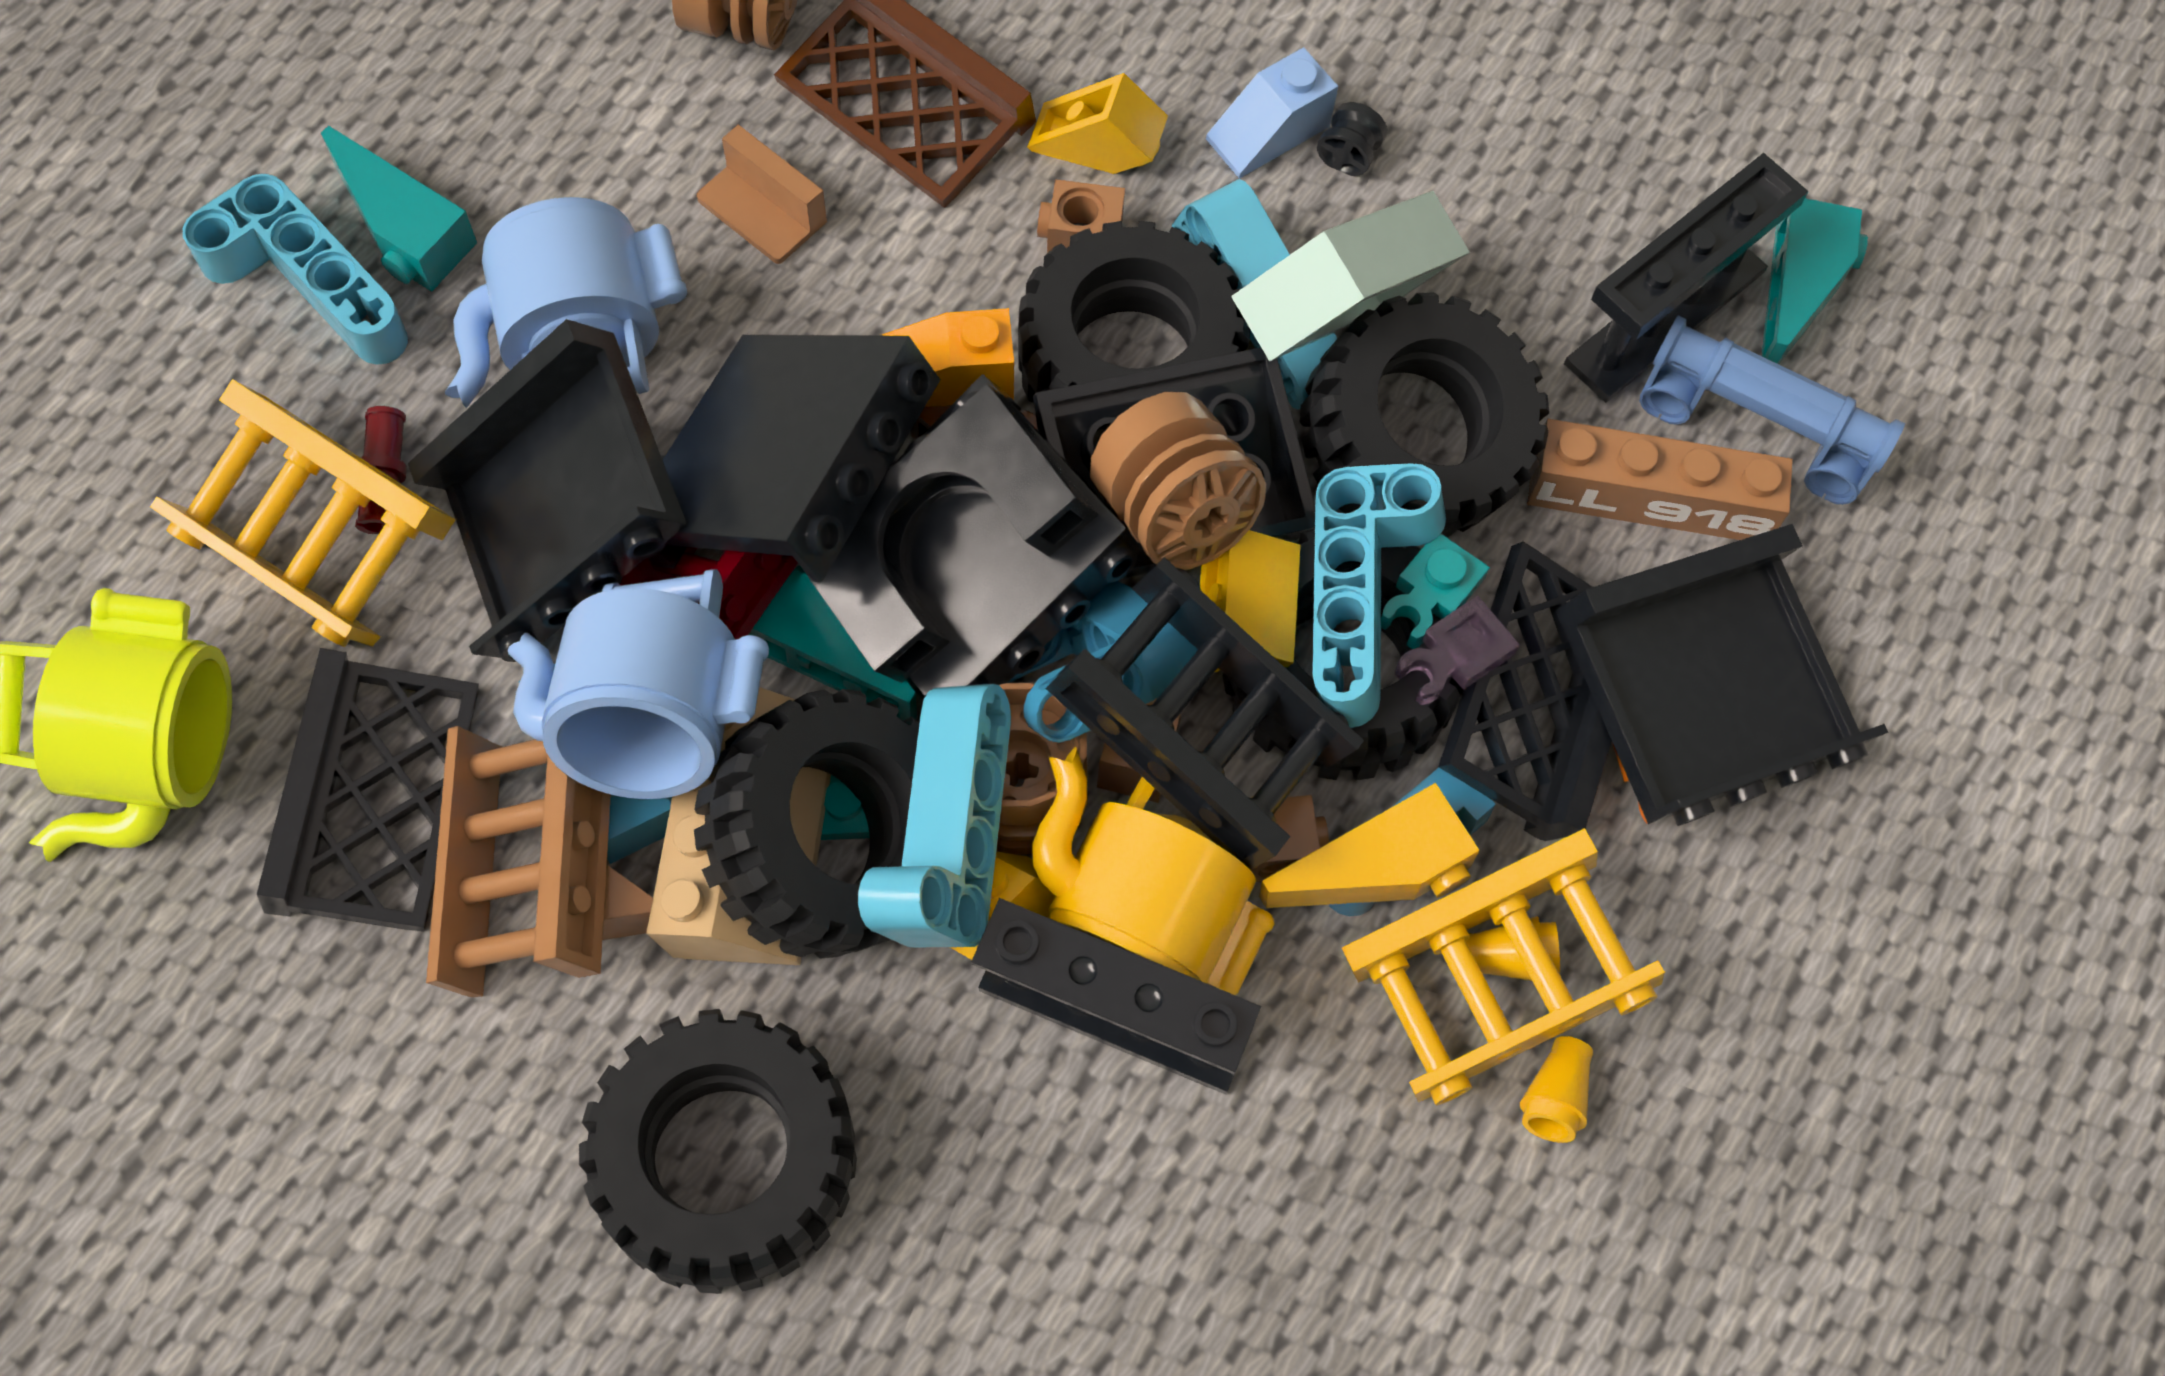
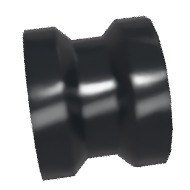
M1356 102L1342 103L1332 116V128H1328L1321 135L1317 144V151L1319 157L1327 166L1350 176L1363 175L1373 161V150H1377L1387 136V125L1380 114L1371 107Z

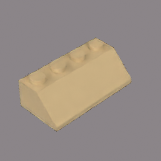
M759 687L754 716L747 723L735 722L725 724L721 751L725 750V741L738 729L786 701H793L795 699ZM802 767L792 787L790 816L793 831L801 849L816 866L826 809L824 802L827 787L830 785L831 774L815 768ZM706 780L697 788L672 797L646 934L673 958L800 965L801 957L781 951L779 947L781 939L764 945L748 935L747 929L751 922L745 917L733 921L720 906L727 899L720 885L709 888L702 869L710 866L707 850H696L694 829L705 824V815L697 814L694 808L698 790L712 782Z

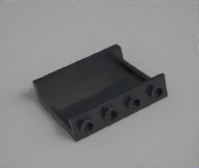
M568 319L562 322L408 462L415 484L446 490L492 625L487 632L469 646L471 653L474 655L497 657L507 662H517L508 654V648L513 643L520 641L524 633H529L542 644L561 627L565 626L569 613L576 605L584 599L602 592L606 584L618 583L620 585L622 578L646 558H650L662 551L665 547V542L687 525L614 333Z
M743 334L663 458V463L687 525L665 542V547L662 551L648 559L656 567L674 569L687 547L793 556L814 582L822 583L941 379L909 336Z
M982 374L923 435L930 434L952 414L954 406L960 399L969 393L979 391L987 383L1011 401L1019 412L1022 409L1004 390ZM1022 413L1021 415L1099 515L1048 557L1022 539L987 491L965 489L951 492L937 499L923 511L915 522L907 541L905 553L906 572L913 590L950 640L949 644L910 676L911 680L925 696L933 688L983 684L1002 685L1008 683L1016 674H1021L1031 669L1042 658L1045 651L1044 646L1062 628H1069L1078 623L1089 611L1090 601L1108 583L1120 580L1131 571L1136 564L1137 554L1143 549L1141 543L1137 542L1131 535L1128 527ZM903 455L894 464H896L903 457Z
M1793 524L1586 589L1556 610L1648 824L1670 816L1674 817L1677 826L1690 823L1715 812L1711 801L1725 796L1730 807L1736 806L1767 793L1763 783L1777 777L1781 788H1784L1818 774L1814 763L1825 759L1828 760L1832 770L1869 755L1864 745L1865 743L1888 733L1885 724L1863 732L1859 731L1782 562V559L1803 547Z

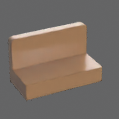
M738 124L722 138L727 167L697 192V200L776 264H781L827 223L824 192Z

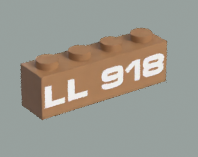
M1547 418L1545 425L1549 433L1546 448L1536 455L1539 465L1530 479L1527 505L1742 540L1779 528L1790 511L1792 459Z

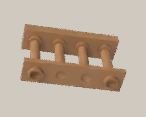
M459 726L448 728L426 983L467 997H482L486 965L534 956L533 962L577 978L601 974L611 794L587 787L562 772L549 758L543 741L533 739L502 747ZM547 764L545 796L543 799L497 809L501 774ZM543 826L540 862L493 872L495 837ZM538 890L536 926L534 928L488 937L490 900Z

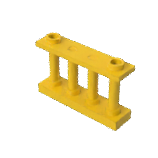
M232 379L219 401L240 414L235 422V425L239 427L236 435L188 508L160 497L155 498L150 508L171 521L166 531L180 541L199 550L206 544L315 617L316 620L311 628L323 637L342 647H346L350 640L373 647L381 636L357 621L356 618L408 537L415 540L420 531L443 541L456 519L264 394ZM273 437H276L288 445L283 454L288 460L238 538L234 539L210 522L261 443L269 444ZM323 468L337 477L332 485L336 493L284 572L258 554L310 473L317 476ZM372 500L386 509L381 518L386 524L333 605L309 589L307 585L358 506L366 507L369 501Z
M1585 828L1342 947L1346 960L1358 983L1371 978L1374 984H1382L1427 1072L1409 1082L1418 1103L1432 1097L1436 1106L1449 1102L1472 1089L1469 1078L1616 1007L1620 1015H1626L1644 1007L1658 997L1653 988L1662 985L1665 974L1660 962L1657 960L1637 971L1634 969L1587 883L1591 879L1589 870L1597 867L1598 851ZM1550 889L1553 890L1556 896H1564L1611 982L1575 1001L1527 914V911L1531 908L1528 900ZM1489 919H1492L1495 925H1503L1549 1011V1014L1512 1031L1466 943L1470 938L1467 930ZM1430 948L1435 955H1443L1488 1042L1451 1061L1405 972L1410 968L1407 959Z

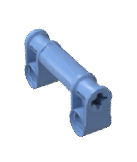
M1679 315L1676 317L1652 363L1655 366L1640 394L1639 400L1642 408L1648 414L1657 418L1659 414H1662L1661 420L1669 424H1682L1690 418L1703 392L1709 390L1819 443L1820 447L1805 475L1804 482L1811 493L1821 498L1825 493L1824 499L1841 505L1849 504L1856 500L1873 474L1881 470L1905 426V423L1897 419L1889 423L1856 407L1855 399L1849 396L1846 397L1751 352L1727 338L1719 342L1687 327L1686 319Z

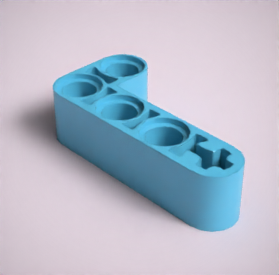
M269 174L252 175L213 199L186 219L182 228L183 239L204 276L212 282L221 284L233 283L270 260L361 359L376 365L386 364L396 360L405 351L408 344L407 332L389 294L285 183L276 176ZM366 315H368V317H369V319H370V321H371V323H372L373 325H371V324H370L368 321H366V320H365V321H361V320H362Z
M1241 179L1185 206L1171 226L1188 233L1189 242L1197 246L1202 241L1218 253L1217 265L1219 266L1225 262L1230 265L1238 277L1237 289H1242L1290 255L1256 194ZM1250 330L1252 344L1255 349L1260 348V344ZM1335 333L1277 358L1287 399L1293 408L1300 409V405L1309 396L1304 389L1311 372L1321 362L1320 358L1337 340Z
M1421 464L1343 467L1334 469L1326 474L1317 487L1315 504L1313 679L1318 698L1329 709L1343 714L1350 728L1361 726L1371 720L1378 711L1380 704L1381 548L1419 546L1430 543L1440 535L1445 527L1446 514L1439 477L1432 469ZM1413 500L1427 502L1420 509L1406 510L1401 508L1404 504ZM1355 503L1361 505L1359 509L1351 513L1336 512L1345 504ZM1358 561L1362 563L1360 567L1351 572L1335 571L1337 566L1343 562ZM1352 619L1362 622L1359 628L1352 632L1338 633L1334 631L1336 625L1345 620ZM1342 666L1352 667L1355 678L1354 681H1351L1350 691L1343 692L1344 672Z
M983 684L933 688L928 691L924 698L920 716L902 866L873 867L869 869L863 876L858 891V906L864 924L871 931L907 947H976L979 945L988 925L1011 726L1009 700L1005 691L999 685Z

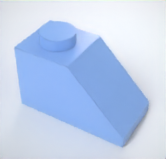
M1303 47L1258 72L1206 135V140L1240 179L1329 128L1338 85Z

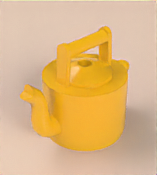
M1077 747L1071 750L1065 760L1049 757L1057 793L1052 806L1041 821L1032 843L1033 867L1040 881L1055 895L1048 909V918L1233 995L1238 994L1266 934L1272 931L1275 925V920L1269 912L1247 901L1256 883V878L1251 870L1235 856L1214 843L1190 820L1177 815L1158 814L1143 810L1155 789L1143 777H1141L1127 804L1108 802L1101 805L1074 857L1072 854V841L1087 801V777Z

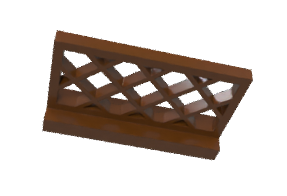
M844 0L774 74L776 81L944 208L959 195L1015 132L1022 136L1036 123L1032 97L1028 90L905 0ZM852 18L868 29V43L837 47V34ZM876 36L882 39L883 42H877ZM902 54L910 60V74L879 78V56ZM869 58L871 79L839 82L838 61ZM830 62L831 83L807 86L797 79L809 64ZM918 67L924 70L925 73H918ZM944 85L952 91L953 106L921 109L920 87ZM903 89L912 90L913 110L881 114L880 92ZM872 93L873 115L848 117L841 112V96ZM824 98H832V104ZM960 98H962V99H963L964 101H966L968 104H962V105H961V104H960ZM986 116L998 125L985 139L963 141L962 119ZM954 120L955 142L923 145L922 123ZM914 124L915 146L890 149L883 143L882 128ZM867 129H874V136ZM971 154L965 161L964 155ZM957 156V170L942 187L925 175L924 159ZM916 160L917 168L910 164L908 161Z

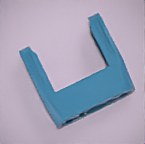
M1119 581L1108 583L1090 601L1091 606L1087 614L1075 625L1065 629L1062 628L1044 646V654L1038 663L1028 671L1016 674L1009 682L1070 654L1078 655L1084 649L1095 658L1101 659L1148 603L1133 591L1131 587ZM1167 623L1122 676L1123 684L1147 704L1160 696L1198 649L1171 624ZM1065 666L1041 676L1027 694L1023 706L1024 718L1028 726L1047 740L1058 743L1071 740L1090 731L1067 708L1062 718L1053 724L1046 725L1042 720L1044 705L1053 696L1045 688Z

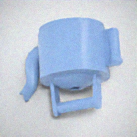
M579 197L554 198L531 203L499 220L487 234L483 245L482 265L486 284L471 291L460 302L453 320L454 337L460 354L461 366L445 390V395L451 398H460L463 405L467 408L482 389L490 368L488 332L493 323L495 325L501 358L504 364L511 370L566 319L614 333L637 393L648 392L649 383L644 358L652 351L659 336L655 309L668 304L679 303L687 295L686 284L681 280L670 230L662 224H655L648 229L635 232L629 219L617 208L598 200Z
M717 569L706 570L702 575L622 586L618 583L606 584L602 592L584 599L569 613L564 626L555 666L549 650L529 633H524L520 641L509 646L508 654L523 668V675L515 695L513 713L521 731L537 741H543L545 751L552 762L562 772L577 782L597 791L626 798L661 799L678 796L703 784L712 773L720 756L725 724L735 722L747 723L754 716L763 662L769 654L768 644L764 639L754 635L742 636L740 639L735 640L728 627L719 619L723 584Z

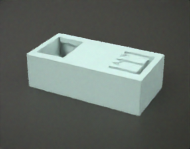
M1431 191L1323 231L1231 297L1268 360L1272 361L1348 327L1367 309L1375 310L1384 300L1399 295L1404 297L1469 254L1470 251L1435 192Z

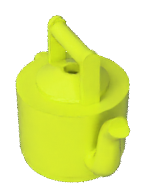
M101 588L96 591L91 601V626L72 628L59 640L57 645L0 641V763L37 769L45 787L57 795L127 803L126 809L118 813H72L53 820L29 841L30 844L43 847V853L48 862L53 861L68 847L76 843L86 842L108 848H135L151 841L166 824L171 809L191 808L198 805L204 800L215 783L230 732L232 716L231 676L226 658L219 648L207 645L200 640L187 639L190 607L183 601L116 593L109 588ZM26 656L49 658L40 681L33 719L34 753L19 750Z

